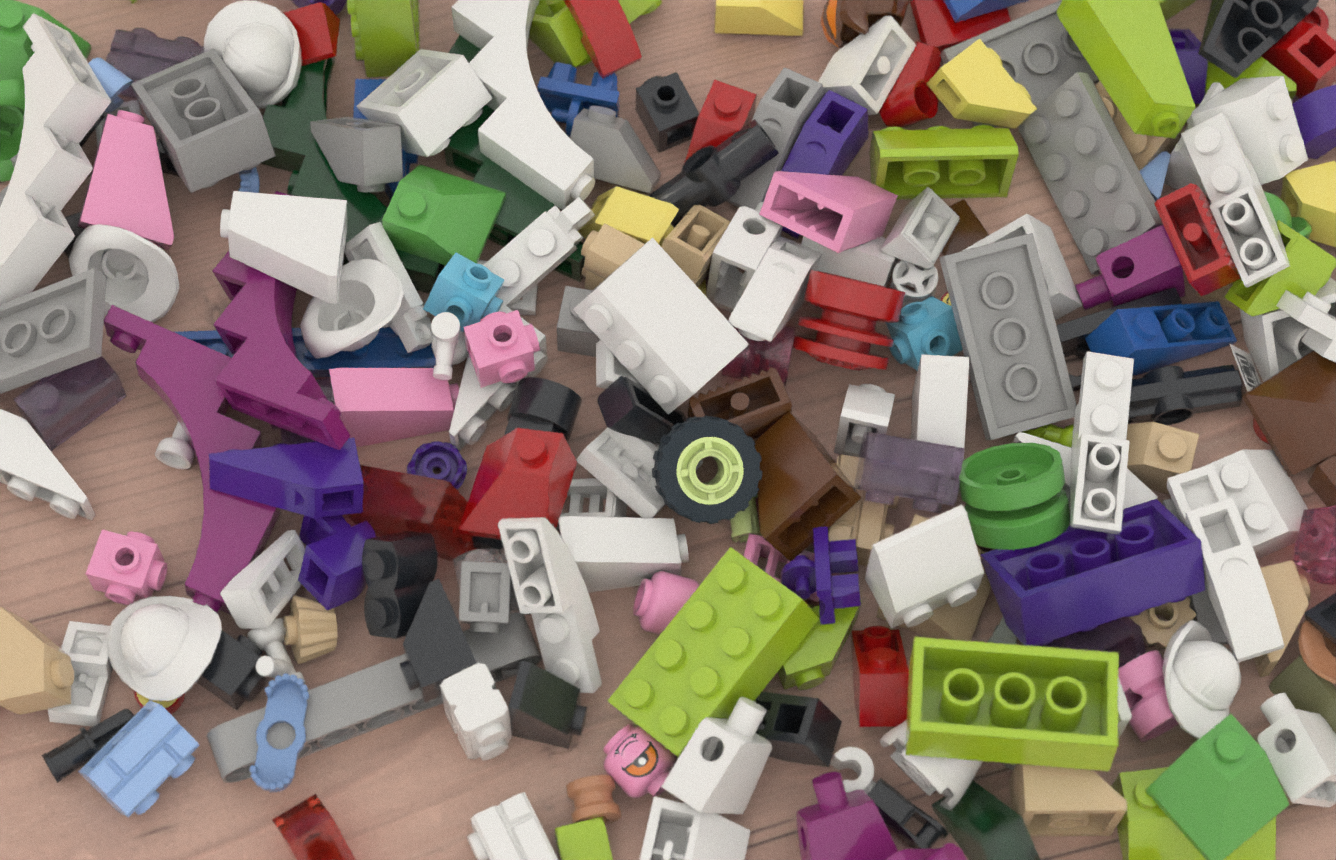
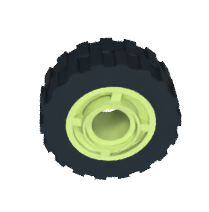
M713 416L687 418L686 422L677 423L671 427L672 430L667 435L664 434L659 442L661 444L653 455L655 462L654 468H652V477L656 480V491L658 495L662 496L664 503L677 514L698 523L707 522L714 524L719 523L718 521L723 519L728 521L736 517L735 514L739 511H744L749 506L748 503L751 498L756 497L759 490L757 488L758 482L762 480V470H760V462L762 460L760 453L754 447L755 442L753 439L743 432L744 429L740 426ZM712 456L718 465L717 474L711 481L702 483L697 478L696 466L704 457Z

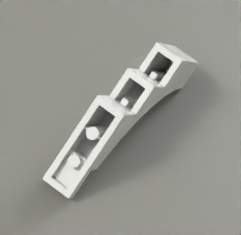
M458 0L451 7L454 31L481 49L469 64L492 97L486 105L495 110L478 129L480 152L561 210L565 209L578 197L584 201L595 185L594 159L578 147L555 122L546 109L530 72L527 56L528 38L539 0Z
M35 13L32 14L23 26L33 43L31 49L34 51V54L22 68L25 85L23 131L15 168L6 195L0 206V304L31 293L75 237L61 210L94 169L79 143L112 102L70 33Z

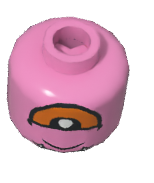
M632 724L626 725L610 739L603 749V752L607 755L604 761L605 772L613 777L618 786L628 796L639 798L649 792L653 797H657L665 791L662 785L674 767L677 757L639 726L635 728Z

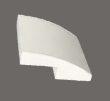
M607 427L585 447L576 459L581 466L642 518H653L666 505L662 496L658 495L655 488L657 485L656 480L652 477V468H654L655 462L653 455L655 450H658L659 443L625 435ZM702 460L698 462L696 471L704 463Z

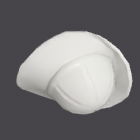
M244 0L233 2L219 11L208 24L204 38V52L215 49L258 109H266L268 104L274 105L282 101L296 87L302 65L301 47L296 29L287 16L279 9L259 1Z
M102 224L89 225L74 242L69 255L72 276L95 268L107 277L104 319L111 305L152 323L164 317L171 309L179 291L178 273L170 256L160 247L131 231Z
M374 259L355 260L345 264L342 267L338 304L327 303L313 296L306 308L300 328L305 346L310 353L318 359L329 357L339 351H355L363 348L364 345H368L377 336L379 329L391 321L401 306L404 290L398 273L391 266Z
M150 596L137 600L124 608L111 623L107 639V650L111 665L120 679L140 695L152 701L175 700L190 690L210 664L222 632L221 620L219 615L209 606L196 604L192 599Z
M1190 620L1173 634L1167 644L1163 662L1166 696L1169 708L1181 729L1199 740L1230 714L1229 706L1241 685L1240 667L1234 654L1222 644L1212 641L1207 628L1197 621Z

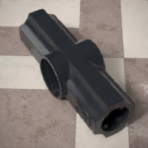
M754 119L717 147L706 146L696 151L684 163L681 173L651 193L649 197L671 203L679 209L671 222V225L675 228L694 205L715 207L729 200L739 190L741 181L777 156L779 152L763 127Z
M1233 364L1185 372L1180 366H1165L1146 373L1143 378L1132 379L1128 424L1153 420L1156 423L1172 425L1189 419L1194 413L1239 407L1242 402V383L1239 372L1234 368Z

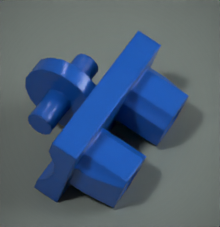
M555 62L547 77L540 76L537 89L549 113H552L553 119L556 122L566 123V135L570 137L574 118L584 108L589 109L591 106L606 107L614 110L616 117H619L620 92L617 91V75L615 73L602 79L599 72H594L591 86L576 83V68L569 64Z

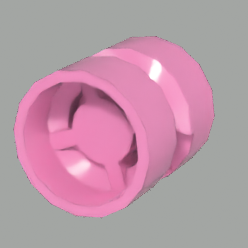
M1157 650L1147 652L1118 669V677L1132 714L1129 724L1141 742L1152 740L1178 725L1169 708L1163 677L1164 659Z

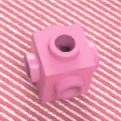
M518 310L509 313L494 312L482 318L478 323L463 327L466 349L481 388L500 381L503 383H513L524 378L528 372L535 370L534 352L540 351L539 342L532 324L523 325Z
M102 530L86 575L94 590L104 592L105 596L114 602L129 605L134 601L152 596L154 590L159 591L162 588L167 574V563L164 562L165 560L158 544H155V540L151 537L133 531L128 532L125 536Z

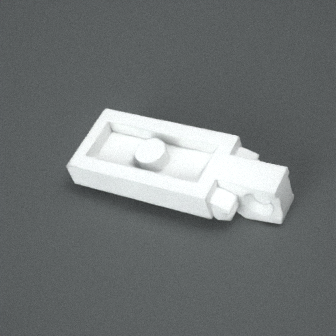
M580 197L562 211L556 206L547 213L545 211L483 265L492 273L504 279L497 297L502 299L503 304L508 308L514 305L578 249L576 245L583 239L578 230L595 216L593 211Z
M378 222L367 226L346 243L344 253L349 262L374 259L391 266L398 273L404 295L398 312L383 328L390 326L396 335H399L408 353L423 349L430 345L434 338L431 320L427 317V312L423 310V302L382 223Z

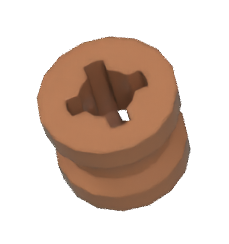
M611 775L587 776L576 779L566 785L568 798L574 801L575 810L571 814L573 823L603 817L605 825L621 818L620 806L613 801L612 793L615 791L616 785Z

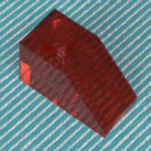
M316 794L272 819L294 860H356L333 817Z

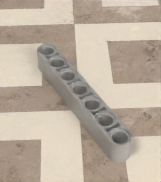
M512 613L511 625L500 624L499 634L472 633L470 629L463 631L476 662L486 664L495 683L517 675L521 660L537 665L542 659L523 614ZM405 654L308 690L310 697L304 722L306 742L298 754V759L443 703L442 696L425 702L419 688L412 691L409 690L399 663L407 661ZM266 707L224 722L207 733L210 747L222 780L225 783L239 782L251 778L250 767L255 766L258 751L256 731L259 723L264 719ZM277 723L267 733V742L275 749H285L295 739V730L287 723Z

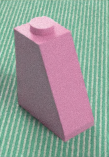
M118 110L116 116L108 114L105 119L93 164L94 169L91 172L78 226L83 228L97 224L116 226L131 231L158 247L168 250L172 246L174 232L154 126L144 124L145 117Z
M777 171L773 174L759 215L840 253L882 237L898 195L860 177Z
M434 368L329 369L335 405L341 412L340 419L351 435L349 438H355L356 447L449 430L459 393L458 383L449 384L448 380L434 378Z

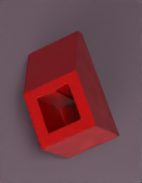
M1299 22L1261 56L1296 83L1297 91L1295 96L1298 99L1316 90L1331 86L1336 82V41L1317 24Z
M879 625L869 626L864 630H851L854 703L859 727H896L907 720L909 668L899 629H890Z

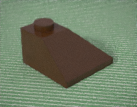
M1312 350L1241 396L1289 477L1336 454L1335 362Z

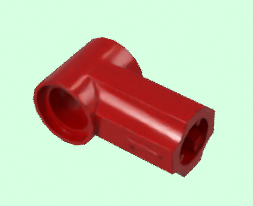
M920 41L914 42L916 46L879 110L886 126L903 128L931 119L938 112V97L927 85L941 65V52L935 45L923 44Z

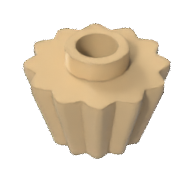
M292 596L289 616H284L283 625L286 628L284 642L285 645H291L294 661H297V664H302L334 651L338 638L334 608L327 611L319 601Z
M1186 597L1180 602L1165 603L1144 610L1139 615L1129 617V620L1138 640L1144 641L1147 647L1154 646L1157 649H1166L1173 634L1182 625L1193 620L1196 613L1189 607L1190 598ZM1155 614L1165 617L1168 621L1159 620Z

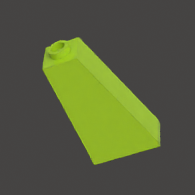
M1062 0L1056 11L1059 20L1133 132L1139 135L1176 139L1194 111L1195 104L1159 1Z

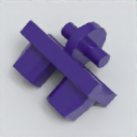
M828 527L813 528L815 561L809 560L805 555L796 556L793 561L783 567L781 583L803 600L808 599L810 594L817 591L821 625L834 624V609L861 606L858 574L832 576L833 573L858 571L856 539L829 541Z

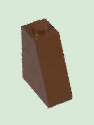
M788 411L755 441L754 447L760 453L762 460L760 462L762 480H759L757 486L759 489L760 533L768 543L791 562L814 542L813 528H829L862 497L817 437Z

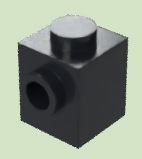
M677 72L665 77H652L636 88V112L658 153L692 139L699 112Z
M222 631L213 658L197 680V683L238 710L245 700L248 702L252 701L260 693L266 682V677L260 675L256 670V663L261 658L260 655L263 652L248 638L239 635L235 640Z

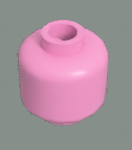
M666 571L657 572L651 579L644 578L641 581L634 601L633 614L639 617L643 630L660 635L700 585L697 581Z

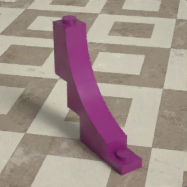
M279 191L274 193L277 195H288ZM228 251L212 272L232 302L213 325L234 356L214 381L232 409L340 450L351 436L340 419L341 412L337 406L326 398L312 373L298 361L294 347L292 316L297 288L231 258Z
M111 305L104 319L107 336L111 337L110 342L129 353H136L137 349L141 351L135 362L138 376L160 396L174 413L190 441L200 468L203 483L204 514L195 560L184 584L187 596L191 597L194 603L203 606L207 605L216 613L221 610L231 615L221 596V591L238 573L262 553L281 511L280 508L210 489L208 454L224 452L230 449L246 450L261 448V431L225 416L230 404L214 380L230 361L231 357Z

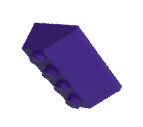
M1157 499L1123 509L1120 534L1068 526L1067 530L1055 539L1037 546L1016 550L995 549L980 554L982 565L1006 626L1025 646L1047 645L1054 639L1079 631H1090L1100 624L1122 617H1133L1139 615L1144 610L1165 603L1180 602L1187 596L1206 591L1201 540Z

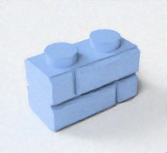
M149 700L78 772L119 813L126 817H129L133 812L140 815L156 802L160 795L156 789L169 776L173 779L178 778L189 769L195 760L192 753L200 745L162 705Z

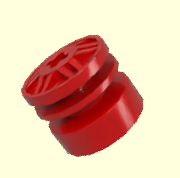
M811 270L804 300L822 308L821 318L799 317L798 325L817 330L816 339L795 335L792 348L804 351L816 361L857 371L867 369L887 370L889 358L871 353V343L887 347L893 346L894 340L875 331L877 322L893 323L899 321L905 292L839 275Z

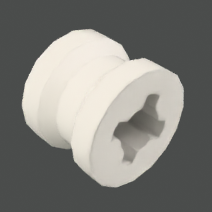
M900 260L894 267L890 288L905 292L902 308L913 302H921L930 296L934 297L939 279L937 269L934 265L928 269L904 260ZM909 285L911 287H914L916 292L910 290L909 288H905V286Z

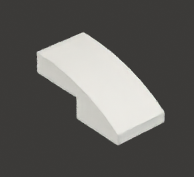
M69 621L61 649L71 657V664L74 670V682L71 685V704L48 709L50 722L90 727L100 723L112 672V665L107 650L109 625Z

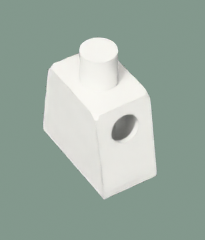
M763 202L758 203L755 210L746 206L739 207L712 254L706 297L713 305L729 312H733L768 248L781 236L782 225L759 215ZM737 267L745 270L744 274L739 272Z
M1286 693L1272 696L1260 707L1271 726L1258 735L1257 741L1266 752L1279 781L1292 803L1332 807L1336 804L1335 732L1320 714L1295 709Z
M740 697L729 719L712 717L703 719L664 781L662 788L700 813L743 814L772 750V744L755 733L767 711L759 704Z

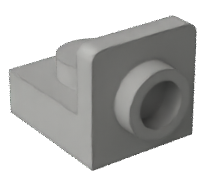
M462 561L459 621L461 623H470V632L499 634L500 624L511 625V574L508 563Z

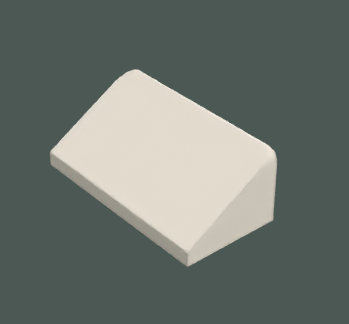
M928 187L906 205L880 250L887 255L930 269L935 264L960 218Z

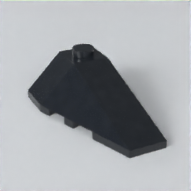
M1212 0L1198 54L1236 79L1316 8L1319 0Z

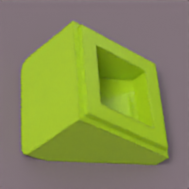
M603 817L555 829V838L561 860H613Z

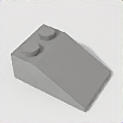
M215 49L131 84L138 101L151 125L154 126V131L175 170L191 193L201 188L212 187L220 180L242 170L253 169L261 162L275 156L260 110Z

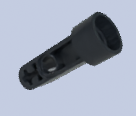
M537 377L522 378L519 381L507 416L508 425L504 436L516 428L563 433L566 441H568L582 399L575 391L560 383ZM472 536L473 546L476 550L506 556L502 540Z

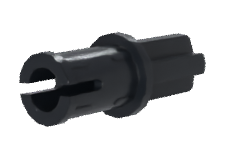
M123 709L87 731L84 727L80 728L81 733L59 747L42 754L57 783L72 772L83 767L134 714L129 709Z

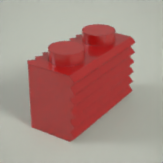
M1190 183L1156 200L1154 205L1189 284L1200 296H1203L1239 280L1241 277L1209 207L1210 200L1198 185Z

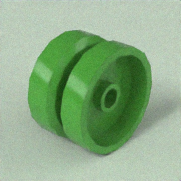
M1009 443L993 446L974 453L962 461L957 469L962 501L966 503L964 509L969 519L975 543L978 546L994 550L1028 548L1053 540L1067 530L1070 524V508L1066 491L1062 489L1065 484L1063 462L1060 452L1054 448L1037 443Z

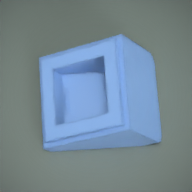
M1167 151L1161 152L1139 171L1155 202L1161 197L1171 156Z

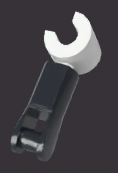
M846 747L833 755L830 765L837 770L851 768L857 773L858 778L856 780H843L846 793L862 789L876 804L885 825L892 829L913 849L932 848L939 838L945 839L949 833L944 826L911 803L882 778L877 783L872 780L874 765L872 759L865 751L857 747ZM912 816L923 824V827L916 835L904 827Z

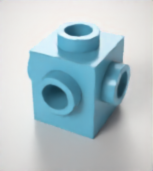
M455 253L438 275L423 310L434 316L443 312L454 314L459 320L461 331L464 332L463 327L478 323L482 318L491 313L499 312L503 300L498 298L497 295L504 279L492 273L485 266L474 263L464 256Z
M933 296L921 302H913L904 306L901 309L898 322H885L890 336L894 340L893 346L889 347L892 355L900 364L905 363L917 371L921 355L953 356L963 350L952 306Z

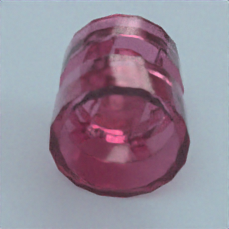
M784 326L771 342L768 340L755 341L740 334L749 345L722 369L721 376L743 379L744 376L750 378L752 373L759 375L761 370L768 372L769 368L772 367L777 369L783 385L786 386L795 327Z

